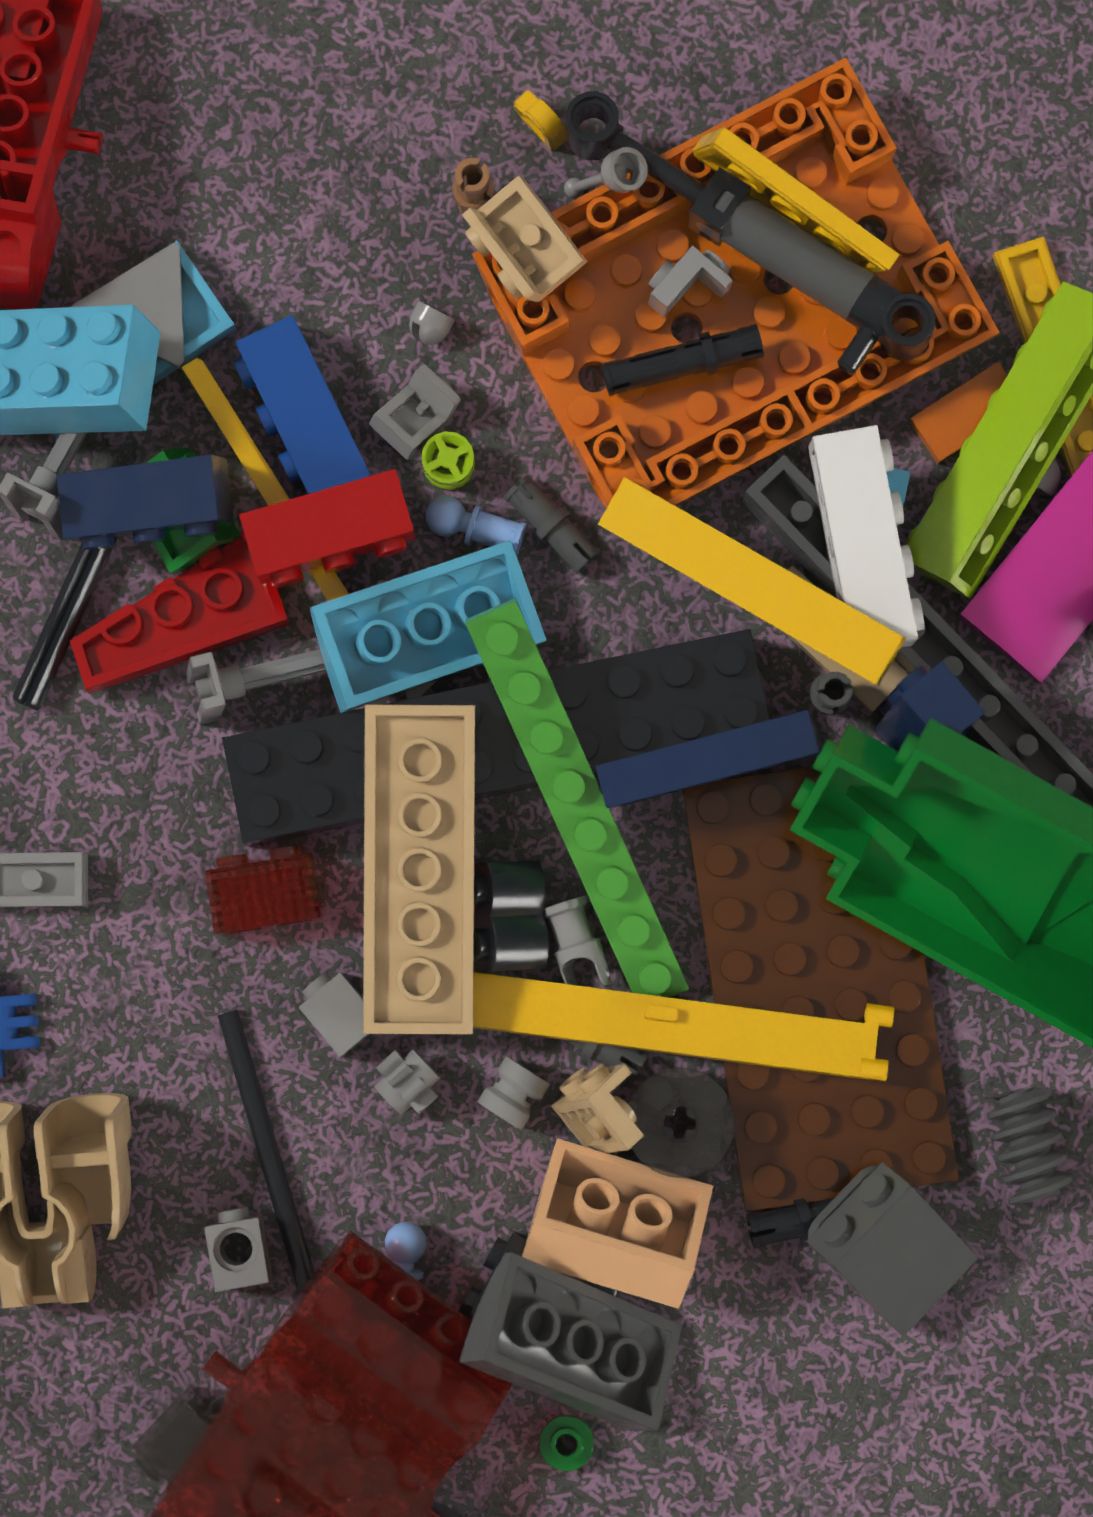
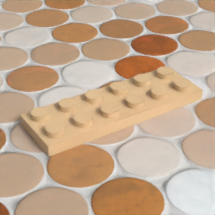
M365 705L363 1034H473L475 705Z

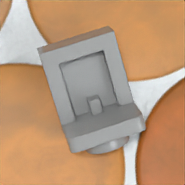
M692 245L676 265L667 260L651 278L648 285L654 290L650 294L648 305L664 318L698 279L717 296L723 298L729 292L733 282L727 275L730 269L712 251L706 250L702 254Z
M423 364L414 372L409 384L374 413L369 425L408 460L431 437L448 424L461 399L453 391L446 379L436 375L429 367Z

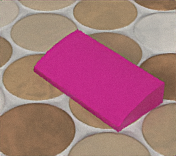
M1093 451L958 616L961 622L1039 684L1044 681L1093 620Z

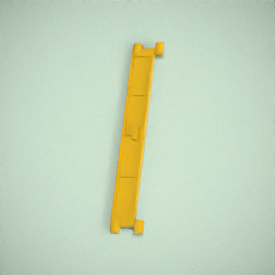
M473 972V1028L864 1080L886 1081L888 1060L877 1059L875 1055L878 1027L892 1028L894 1006L867 1003L864 1023Z

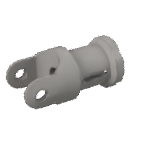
M586 895L544 908L542 915L544 918H548L558 950L554 953L564 983L577 985L572 966L578 958H587L594 962L601 983L605 987H609L611 985V977L600 938L593 937L584 906L588 903Z

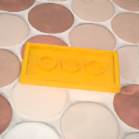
M725 127L701 136L693 148V155L711 169L717 171L720 167L751 187V196L870 272L876 273L890 270L900 255Z

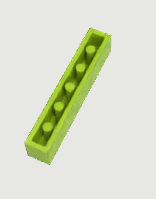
M1063 281L1054 297L1045 304L1041 319L1027 343L1023 344L1018 350L1014 365L1001 387L990 397L987 410L975 431L964 441L959 458L946 480L942 481L936 488L933 501L921 522L910 532L907 538L906 545H909L914 570L920 575L971 600L1093 394V293Z

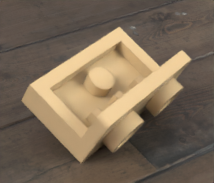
M519 175L478 210L470 207L462 214L471 226L465 231L468 239L484 257L490 253L493 255L503 269L497 274L500 281L516 299L523 295L527 300L540 302L588 262L524 177Z

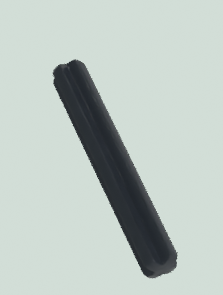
M81 543L13 693V699L17 703L32 710H39L42 707L70 645V640L76 632L113 547L83 550Z

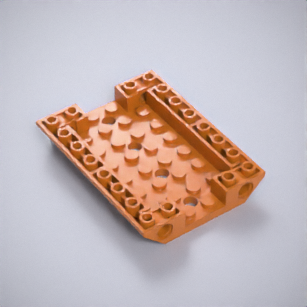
M846 57L659 156L702 184L707 185L716 171L696 158L692 150L701 136L725 127L857 224L869 219L879 222L885 231V239L882 242L900 255L890 270L873 274L904 294H916L924 297L931 304L935 312V327L927 349L920 356L911 360H897L888 356L881 349L877 341L855 374L844 372L839 368L837 361L859 329L794 287L784 294L770 292L764 284V275L768 270L723 242L718 247L688 227L689 210L693 203L648 174L644 184L636 190L619 193L613 192L605 185H602L550 212L588 262L540 302L527 300L523 295L516 299L500 281L497 274L503 269L493 255L490 253L484 257L479 251L472 253L497 313L597 497L605 508L609 505L624 477L677 506L999 335V330L949 241L938 244L892 160L897 148ZM627 173L626 179H630L631 173ZM692 245L702 254L706 250L712 251L727 264L730 269L727 275L733 282L729 292L723 298L717 296L698 279L664 318L648 305L650 294L654 290L648 285L651 278L667 260L676 265ZM684 316L697 320L701 326L702 333L709 332L710 336L757 324L763 344V358L742 361L718 368L719 373L707 375L706 371L679 377L678 379L628 390L627 392L610 397L606 387L599 392H589L581 386L578 379L580 372L587 366H601L603 362L620 360L660 348L683 344L673 336L671 326L676 319ZM899 318L892 323L894 330L905 337H911L920 332L918 324L909 318Z

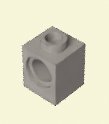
M326 971L302 991L307 1000L298 1008L339 1057H344L370 1035L363 1034V996L344 973L340 972L332 978Z
M248 1207L216 1212L217 1223H211L204 1227L214 1291L219 1292L269 1283L273 1279L263 1214L250 1217ZM237 1232L249 1238L252 1243V1254L248 1261L236 1262L227 1256L224 1244L229 1234Z

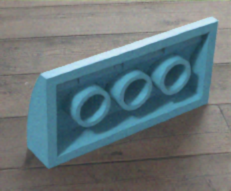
M511 540L310 607L318 644L340 713L348 712L484 665L465 624V620L513 598L517 601L536 646L547 641Z

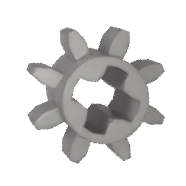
M414 1049L404 1058L394 1050L376 1067L384 1077L374 1087L400 1115L405 1113L411 1106L420 1114L438 1097L431 1087L441 1078Z

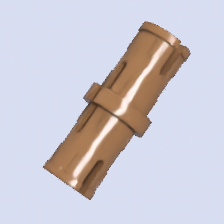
M478 158L462 160L455 170L452 193L460 212L463 214L470 207L478 210L494 196L495 187L488 166L484 163L480 167V159Z

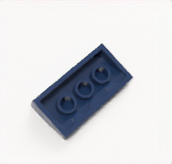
M809 710L604 763L595 767L606 808H615L682 791L685 788L689 789L820 754L823 748Z

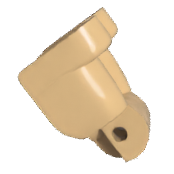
M94 1093L65 1098L49 1105L35 1121L36 1157L39 1166L42 1197L47 1200L48 1216L47 1221L30 1223L25 1203L20 1151L25 1145L22 1105L17 1102L0 1101V1293L2 1308L27 1307L33 1304L61 1302V1304L89 1302L93 1299L96 1286L97 1263L92 1224H112L107 1240H114L121 1232L129 1215L131 1175L127 1143L132 1136L128 1096L117 1093Z

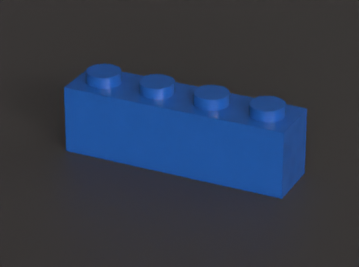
M293 314L235 342L242 357L232 362L245 389L248 390L256 386L264 404L255 409L268 436L279 433L287 451L279 454L278 457L291 484L302 480L307 493L310 494L371 476Z

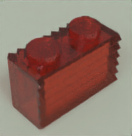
M297 845L269 850L270 860L249 863L248 854L217 858V869L205 870L214 935H228L324 919L315 856L311 853L302 854L301 846Z

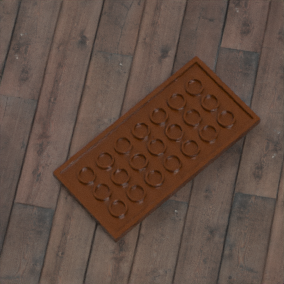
M812 767L724 779L682 790L714 1004L864 1023L867 1003L894 1006L892 1028L879 1026L875 1058L888 1060L886 1081L864 1080L722 1061L744 1210L746 1212L794 1205L793 1200L802 1198L809 1203L836 1197L860 1171L872 1165H880L882 1162L912 1187L959 1181L925 956L920 951L826 900L835 881L834 878L827 875V872L836 856L790 831L799 813L798 809L790 806L806 777L816 782L821 772Z

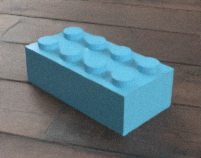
M134 304L0 310V435L146 431L161 332Z

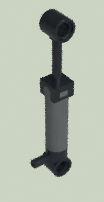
M587 91L577 95L570 102L566 111L567 141L571 150L577 156L586 160H600L612 151L623 147H631L638 150L646 160L648 175L693 203L689 210L688 227L718 247L723 242L858 328V332L837 361L839 368L844 372L855 374L877 341L881 349L888 356L897 360H911L920 356L927 349L935 327V312L931 304L924 297L916 294H904L751 196V187L719 167L708 184H702L624 134V127L619 124L617 106L608 95L598 91ZM590 118L602 120L607 125L601 132L596 134L586 133L579 128L583 121ZM899 318H909L918 324L920 332L914 336L905 337L894 330L892 323Z

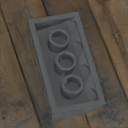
M512 1252L505 1253L480 1300L464 1344L460 1363L630 1431H658L682 1325Z

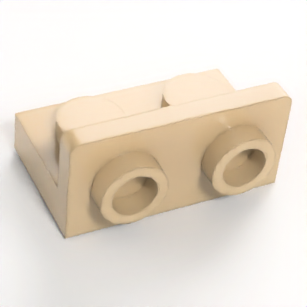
M625 1063L611 1067H605L604 1064H600L589 1072L582 1068L572 1074L559 1087L563 1095L551 1107L584 1147L604 1153L629 1150L644 1136L635 1125L637 1118L631 1107L621 1098L613 1097L610 1094L612 1090L632 1073Z

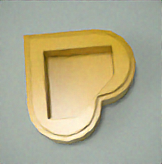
M526 90L513 102V107L518 115L550 150H556L567 141V131L562 121L542 99H538L531 91Z

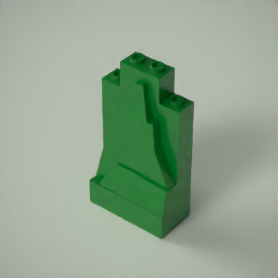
M930 718L919 737L910 732L899 751L890 748L851 725H848L838 744L828 739L812 767L821 772L816 782L806 777L790 805L799 810L790 831L836 856L827 872V875L834 878L835 881L826 900L1093 1048V807Z

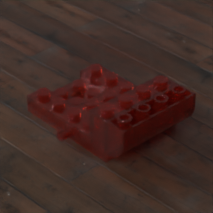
M350 1231L321 1263L294 1302L283 1313L248 1365L240 1369L221 1355L218 1350H215L208 1358L202 1370H205L228 1387L224 1403L147 1517H440L431 1510L437 1488L449 1468L476 1447L513 1383L460 1363L472 1320L354 1232Z

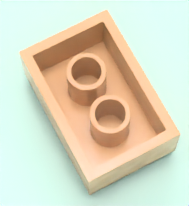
M557 1138L544 1176L522 1257L565 1275L679 1309L694 1273L713 1185Z

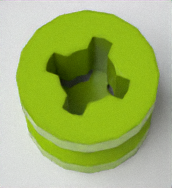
M445 431L435 434L426 442L422 449L421 461L425 476L432 485L441 490L452 491L462 488L470 481L474 474L475 459L472 446L465 437L456 432Z

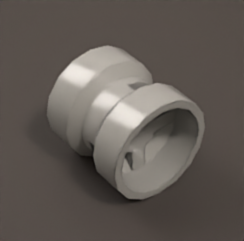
M506 1056L497 1069L499 1078H501L500 1081L495 1082L492 1087L485 1088L477 1102L511 1125L522 1130L530 1118L529 1108L532 1105L530 1104L531 1100L541 1099L551 1084Z

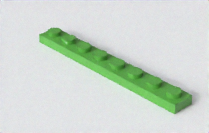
M513 598L466 619L465 624L632 993L670 998L688 990L687 981L610 809L605 806L602 791L516 599Z

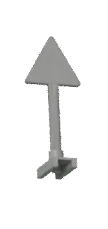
M170 244L71 305V307L134 304L161 332L157 358L179 369L185 365L181 250L178 244ZM61 433L42 467L37 466L29 482L8 472L6 473L0 484V497L14 517L23 521L26 514L41 519L49 533L61 539L63 533L60 506L57 500L58 487L56 475L67 472L88 433Z
M379 580L376 585L381 584V583H384V582H387V581H385V580ZM320 649L241 669L239 665L218 669L212 652L190 657L186 677L188 684L195 683L198 698L201 701L197 718L199 725L220 720L225 707V701L246 696L247 690L324 672L326 667ZM435 682L404 692L405 698L421 697Z

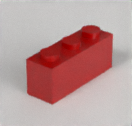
M396 469L239 514L257 578L261 584L271 582L273 588L298 583L304 579L302 572L322 566L325 573L347 569L356 564L354 557L375 551L377 558L401 553L408 549L406 542L416 539Z

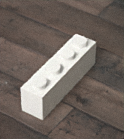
M877 425L813 436L808 449L837 599L904 636L906 640L902 647L912 646L918 640L917 631L924 630V617L919 598L911 599L907 578L914 577V565L909 545L900 546L897 525L904 523V514L899 492L890 493L886 473L894 470L890 442L888 439L880 440Z

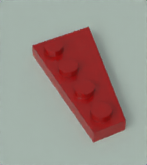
M244 531L239 533L240 537L218 550L216 547L198 559L199 563L174 579L170 576L153 587L154 591L133 605L126 604L70 640L85 690L89 694L190 660V657L213 652L290 625L278 588H273L271 582L261 584L257 578Z

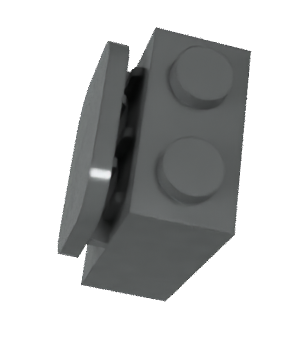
M883 1162L880 1165H872L860 1171L814 1219L808 1231L807 1242L817 1254L903 1337L978 1259L914 1188Z

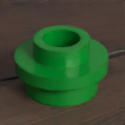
M561 1415L553 1418L544 1426L540 1435L539 1446L544 1460L551 1467L561 1471H572L582 1467L589 1460L593 1452L594 1440L590 1428L583 1420L572 1415ZM563 1434H570L577 1440V1447L571 1453H562L556 1447L557 1439Z

